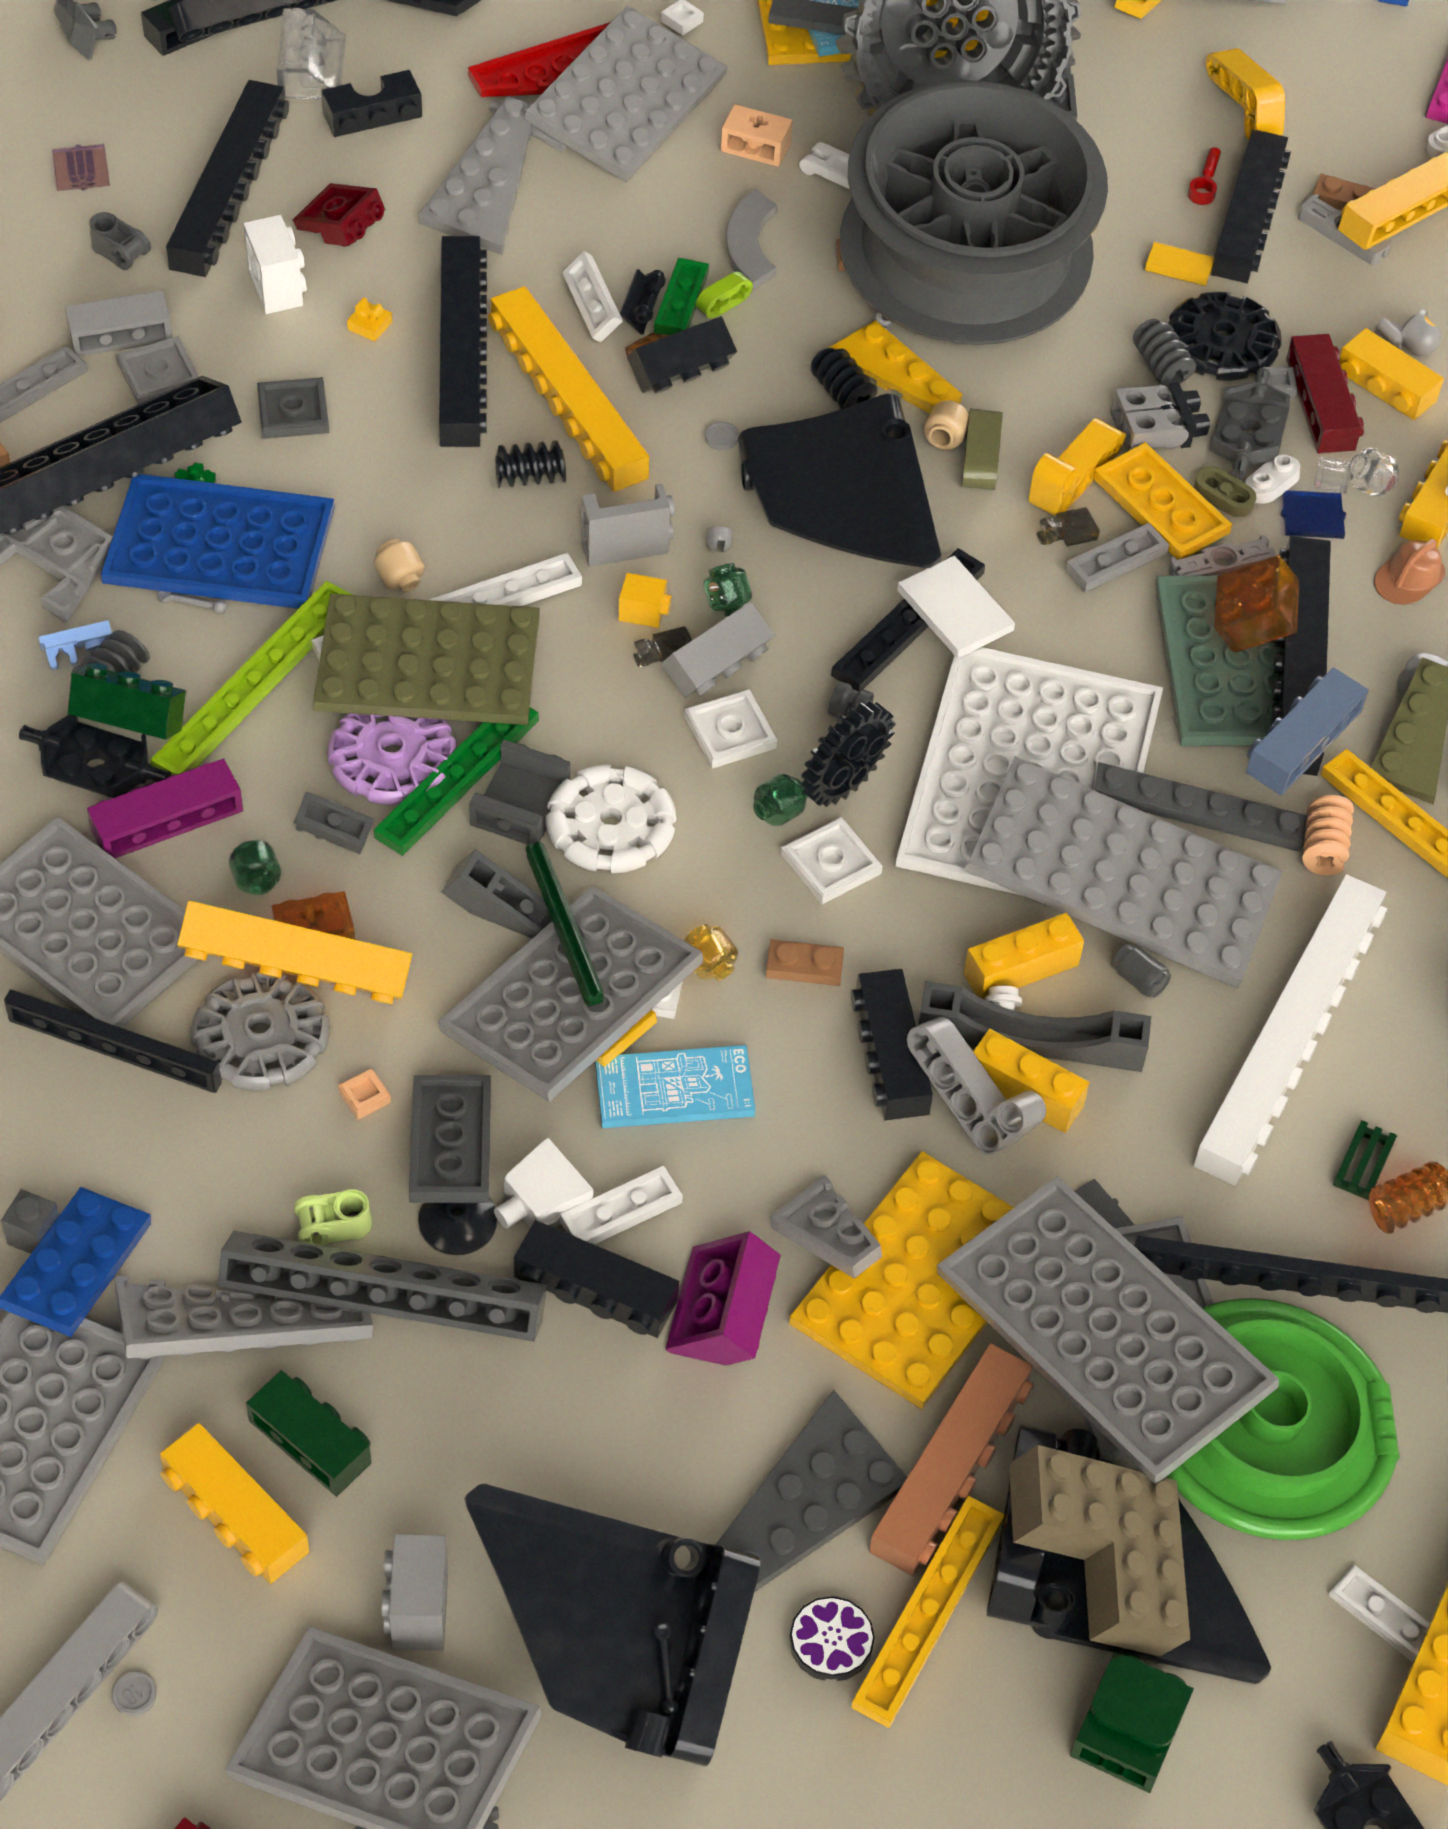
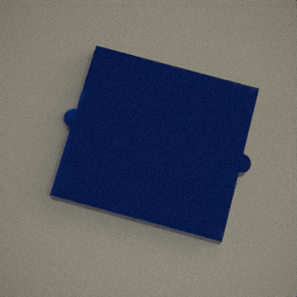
M1286 490L1282 494L1283 509L1280 515L1284 518L1285 536L1344 539L1346 512L1343 511L1341 493Z

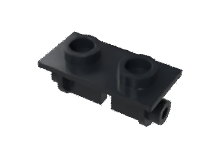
M639 269L636 270L620 311V315L640 335L644 333L648 321L653 317V308L658 293L666 282L664 273L660 270H654L646 275Z

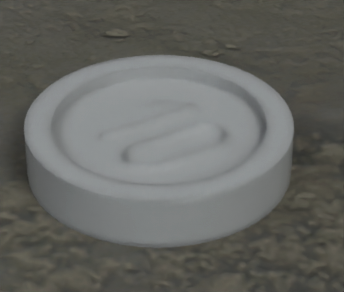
M715 422L706 429L705 440L713 449L729 450L738 443L739 433L737 428L728 422Z
M131 1672L123 1675L117 1680L112 1690V1699L116 1709L126 1716L135 1717L143 1715L152 1708L156 1701L157 1693L154 1682L149 1676L140 1672Z

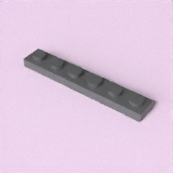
M1098 762L1095 769L1092 790L1143 812L1298 852L1304 843L1307 815Z

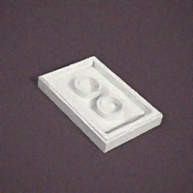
M955 556L898 583L897 591L957 659L1014 631L1015 622Z

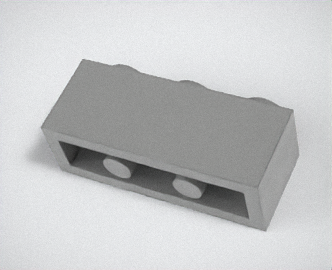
M163 290L65 306L73 350L78 356L145 346L172 338L170 316Z
M751 601L672 653L661 664L685 698L695 691L701 696L717 685L714 681L716 677L723 674L725 678H728L743 667L740 663L741 660L748 656L753 661L768 650L766 643L775 634Z

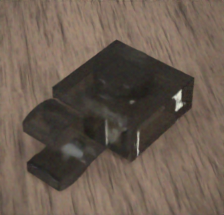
M1083 507L1056 513L1055 518L1046 517L1041 519L1039 523L1043 531L1037 532L1036 535L1042 545L1064 540L1068 547L1098 540L1100 530L1088 508Z
M685 626L653 634L652 641L650 639H640L634 642L638 653L633 654V658L638 667H645L658 661L663 662L672 653L692 641V638Z

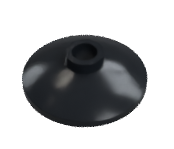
M490 1198L489 1203H423L418 1217L420 1233L432 1248L444 1254L466 1255L484 1247L496 1231L495 1205ZM454 1211H463V1212H464V1213H463L462 1215H460V1216H455V1215L451 1214V1212H454Z

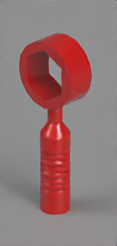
M1217 147L1210 148L1202 171L1203 177H1196L1190 182L1188 197L1195 204L1208 205L1215 200L1217 185L1210 178L1215 174L1221 151ZM1197 189H1205L1208 193H1200Z

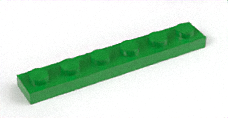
M530 707L528 725L483 722L447 757V760H444L436 768L439 770L438 773L433 771L374 828V838L403 856L501 759V744L503 740L516 744L539 722V712ZM443 773L445 778L435 787L429 788L432 782Z

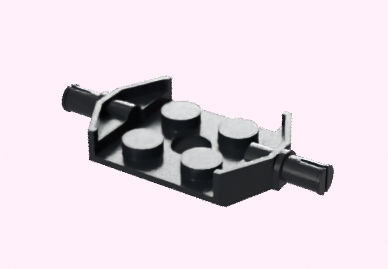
M67 715L48 727L47 730L41 731L23 725L19 732L20 740L38 745L39 751H41L43 776L111 798L128 793L140 783L145 784L146 780L159 782L171 775L170 771L151 766L148 763V747L145 734L141 735V741H137L78 722V717L73 715ZM94 759L105 761L104 764L97 765L96 767L87 765L88 762Z
M1332 1741L1327 1742L1326 1745L1323 1744L1317 1749L1316 1752L1321 1756L1331 1772L1328 1776L1330 1782L1313 1810L1325 1829H1364L1367 1825H1376L1382 1829H1424L1388 1775L1391 1770L1389 1764L1349 1765L1348 1762L1345 1763Z

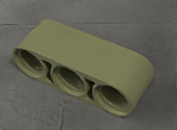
M970 408L962 487L995 490L1003 412Z

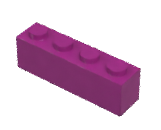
M223 758L212 763H205L190 771L169 776L165 780L136 788L129 793L110 800L100 801L96 805L87 807L91 831L99 847L116 859L243 812L241 789Z

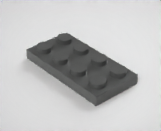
M414 1075L409 1203H489L491 1075Z

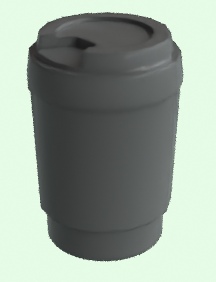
M1131 943L1125 944L1113 958L1112 967L1117 970L1118 974L1147 997L1154 998L1158 996L1171 979L1170 971L1164 964H1161L1141 948L1135 947Z

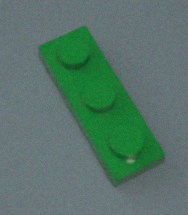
M678 257L654 322V333L669 336L689 328L697 307V298L702 292L709 274L708 263Z

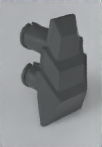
M73 0L55 1L53 11L61 24L62 31L67 36L66 39L88 60L92 58L96 40H111L116 37L114 34L117 33L113 20L100 21L99 17H94L101 16L100 7L96 2L79 4Z

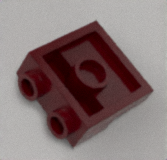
M330 183L293 218V222L297 230L321 233L325 244L346 247L355 243L357 239H362L366 229L372 226L375 221H380L383 218L385 207L377 188Z

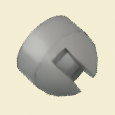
M721 526L706 528L707 546L712 551L716 552L718 545L721 546V552L729 550L733 541L732 528Z

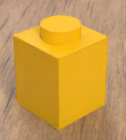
M626 573L619 596V621L659 628L662 616L669 615L672 604V595L667 594V580Z

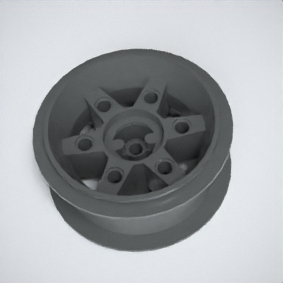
M958 80L929 84L902 93L876 110L859 129L852 143L848 159V184L852 198L844 212L840 228V252L843 266L851 283L864 300L891 322L913 333L954 344L987 345L1018 340L1040 332L1059 321L1074 307L1083 295L1089 282L1094 260L1091 234L1098 226L1103 215L1108 194V177L1103 157L1092 137L1069 113L1051 101L1017 87L989 81Z

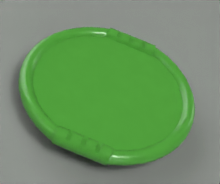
M1240 1298L1225 1300L1202 1307L1205 1312L1279 1378V1387L1166 1477L1176 1480L1178 1492L1204 1514L1234 1530L1261 1538L1275 1540L1317 1538L1334 1533L1361 1518L1383 1495L1392 1478L1396 1462L1400 1459L1390 1385L1385 1382L1371 1358L1350 1336L1334 1324L1306 1309L1288 1303L1258 1298Z

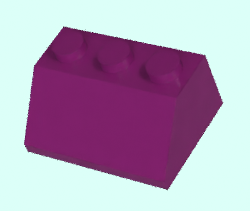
M750 1231L692 1247L665 1350L671 1354L725 1366L755 1359L781 1255Z

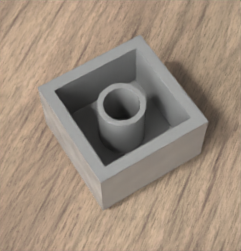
M394 1534L393 1550H385L384 1576H386V1590H383L382 1593L384 1634H391L393 1650H444L448 1585L446 1535Z

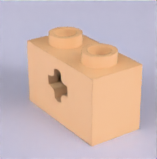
M734 104L722 127L721 151L779 167L791 144L793 120Z

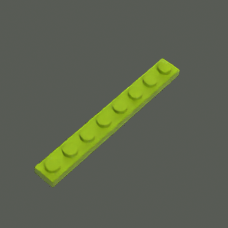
M326 580L184 724L181 732L175 734L150 759L151 766L170 771V776L197 768L312 649V639L324 635L330 594H352Z

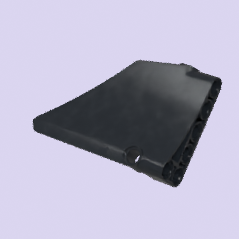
M882 394L832 413L794 422L752 427L739 434L738 443L742 458L741 476L744 491L755 490L766 518L773 527L833 549L875 560L920 568H931L940 561L941 551L911 427L905 421L901 401L897 395Z
M1020 1425L1013 1461L1035 1446L1040 1445L1117 1465L1108 1460H1099L1098 1440L1090 1431L1071 1429L1066 1431L1060 1439L1057 1438V1433ZM1009 1481L1005 1515L1001 1528L986 1616L1029 1625L1036 1634L1045 1639H1055L1113 1653L1116 1652L1122 1655H1133L1140 1659L1252 1684L1260 1683L1269 1676L1271 1670L1269 1660L1231 1583L1180 1500L1179 1512L1190 1640L1159 1657L1090 1641L1084 1560L1013 1543Z
M485 1483L477 1485L468 1492L464 1498L466 1508L502 1587L550 1707L559 1713L625 1742L624 1748L661 1758L662 1756H667L708 1766L716 1747L759 1575L760 1557L720 1545L706 1544L694 1539L678 1537ZM684 1545L690 1552V1562L685 1568L680 1569L675 1564L674 1554L680 1546ZM659 1623L668 1624L672 1630L671 1636L668 1638L673 1694L674 1699L679 1704V1710L673 1716L666 1715L662 1710V1704L665 1701L661 1652L659 1640L654 1635V1629Z

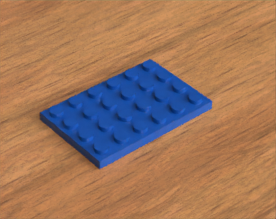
M140 474L131 479L101 572L102 584L299 609L311 597L335 509L334 499Z

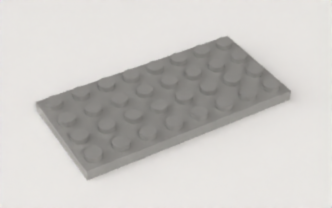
M1016 756L1012 761L965 868V871L1062 913L1067 912L1071 917L1235 988H1238L1243 980L1282 871Z
M1058 1176L937 1265L938 1275L1138 1469L1144 1472L1154 1484L1164 1479L1279 1387V1378Z

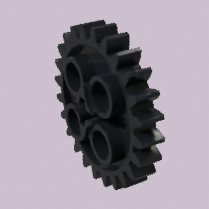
M869 701L866 705L860 703L856 710L851 707L845 718L840 715L838 723L834 727H828V735L818 739L819 747L811 750L810 753L814 755L813 758L804 764L808 769L801 774V777L805 779L801 783V787L804 788L802 792L817 805L821 806L823 804L825 807H828L831 802L836 805L841 797L846 800L850 790L856 792L862 781L867 782L868 773L876 771L877 766L875 764L878 760L885 757L882 753L883 750L891 746L888 739L895 734L891 730L896 725L892 720L894 716L878 702L874 704L872 701Z

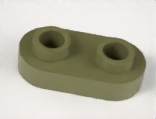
M1207 466L1197 472L1194 488L1208 502L1235 517H1244L1253 511L1256 493L1250 486L1218 467Z

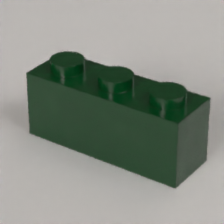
M88 663L85 667L71 674L67 714L166 740L182 730L186 690L173 687V683L170 681H149L141 679V675L135 672L122 671L118 673L108 670V666L104 664Z
M280 1370L246 1402L249 1422L336 1497L372 1464L371 1443L368 1437L357 1427L350 1429L344 1424L337 1410L328 1402L321 1404L312 1396V1392L307 1384L298 1377L292 1379L284 1371Z

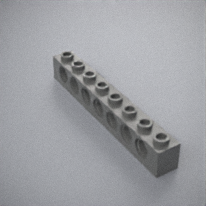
M233 1230L221 1249L218 1286L528 1341H535L543 1321L547 1285L235 1230Z

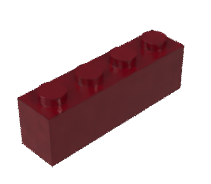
M1330 334L1292 336L1286 357L1288 367H1293L1297 394L1317 454L1356 451L1359 437H1362L1364 434L1363 419L1358 417L1356 412L1355 395L1349 392L1347 372L1342 370L1340 366L1339 349L1333 345Z

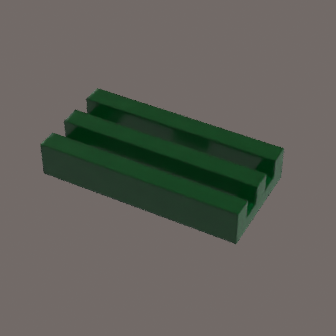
M1361 1120L1335 1177L1333 1186L1369 1201L1397 1135L1392 1132L1389 1133V1136L1382 1133V1128L1375 1126L1373 1130L1367 1127L1368 1122ZM1362 1138L1370 1139L1351 1182L1344 1180ZM1376 1144H1382L1384 1147L1366 1188L1358 1186Z

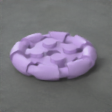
M346 714L339 722L340 727L334 729L330 736L327 748L328 762L334 766L332 773L338 783L356 797L359 794L368 797V802L383 805H399L433 771L438 773L439 770L436 768L444 760H447V757L457 748L456 739L450 735L452 729L444 719L385 716L387 721L376 724L375 718L384 717L383 715ZM431 737H432V738L434 739V740L427 741V738H431ZM391 745L401 747L399 751L393 753L383 750ZM357 756V759L348 761V758ZM426 762L434 763V767L426 765ZM441 773L429 788L438 785L445 778L444 774ZM369 775L376 778L373 784L366 781Z

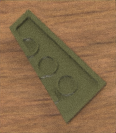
M1422 657L1370 767L1399 791L1433 805L1436 797L1448 721L1447 666Z

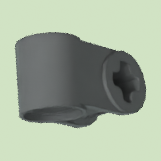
M101 212L91 217L89 227L93 251L110 260L120 269L128 270L132 266L133 260L139 255H146L151 250L150 242L143 232L126 224L114 214Z

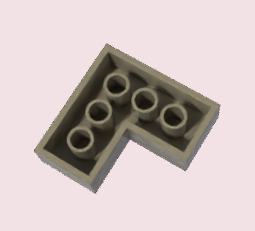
M1040 1445L1035 1446L1009 1464L1013 1543L1084 1560L1090 1641L1160 1657L1190 1640L1176 1480L1164 1478L1157 1484H1154L1144 1472Z

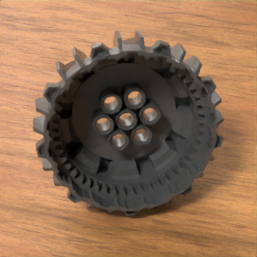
M857 0L859 2L857 9L855 8L854 11L843 15L842 28L847 33L836 40V45L841 54H852L850 60L840 66L841 72L846 79L861 80V85L854 96L862 110L869 109L868 117L886 102L902 93L921 86L944 81L975 80L1006 84L1032 92L1048 100L1051 97H1061L1067 87L1061 77L1063 70L1066 67L1075 65L1076 60L1070 54L1073 40L1080 39L1081 34L1073 26V22L1081 17V9L1077 0H938L933 6H926L927 0ZM989 10L985 20L976 21V16L980 11ZM958 17L959 20L955 27L945 28L946 22L950 18ZM920 25H928V30L925 34L921 36L915 35V31ZM978 40L977 46L973 50H965V46L969 41ZM948 47L947 53L943 57H934L939 48Z

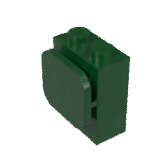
M1114 1652L1093 1697L1070 1756L1143 1791L1151 1793L1194 1688L1186 1685V1682L1179 1676L1154 1668L1133 1655H1121Z

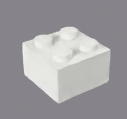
M281 215L243 223L248 272L265 314L303 306L302 292L307 291V287L300 268H304L305 263L301 249H295L294 247L296 243L291 226H285Z

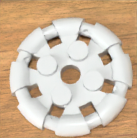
M611 764L592 766L578 771L577 777L572 780L565 779L550 797L547 805L550 813L545 817L546 828L551 842L556 849H562L565 852L564 857L579 867L597 872V869L611 870V874L633 871L646 866L647 860L651 858L657 859L669 846L675 833V828L672 824L677 820L671 796L665 788L660 789L657 786L656 779L641 770L625 766V770L611 768ZM583 789L589 793L584 798L579 794ZM648 796L649 801L643 804L640 799ZM565 815L575 816V819L566 818ZM606 817H616L620 822L612 825L605 824L602 820ZM647 823L656 825L654 827L647 826ZM600 849L613 850L612 856L599 855Z

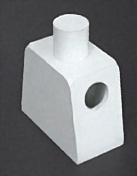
M547 1138L506 1174L503 1181L504 1196L507 1201L496 1207L494 1213L499 1223L506 1229L521 1219L530 1228L535 1220L551 1227L561 1225V1213L593 1199V1188L551 1140Z

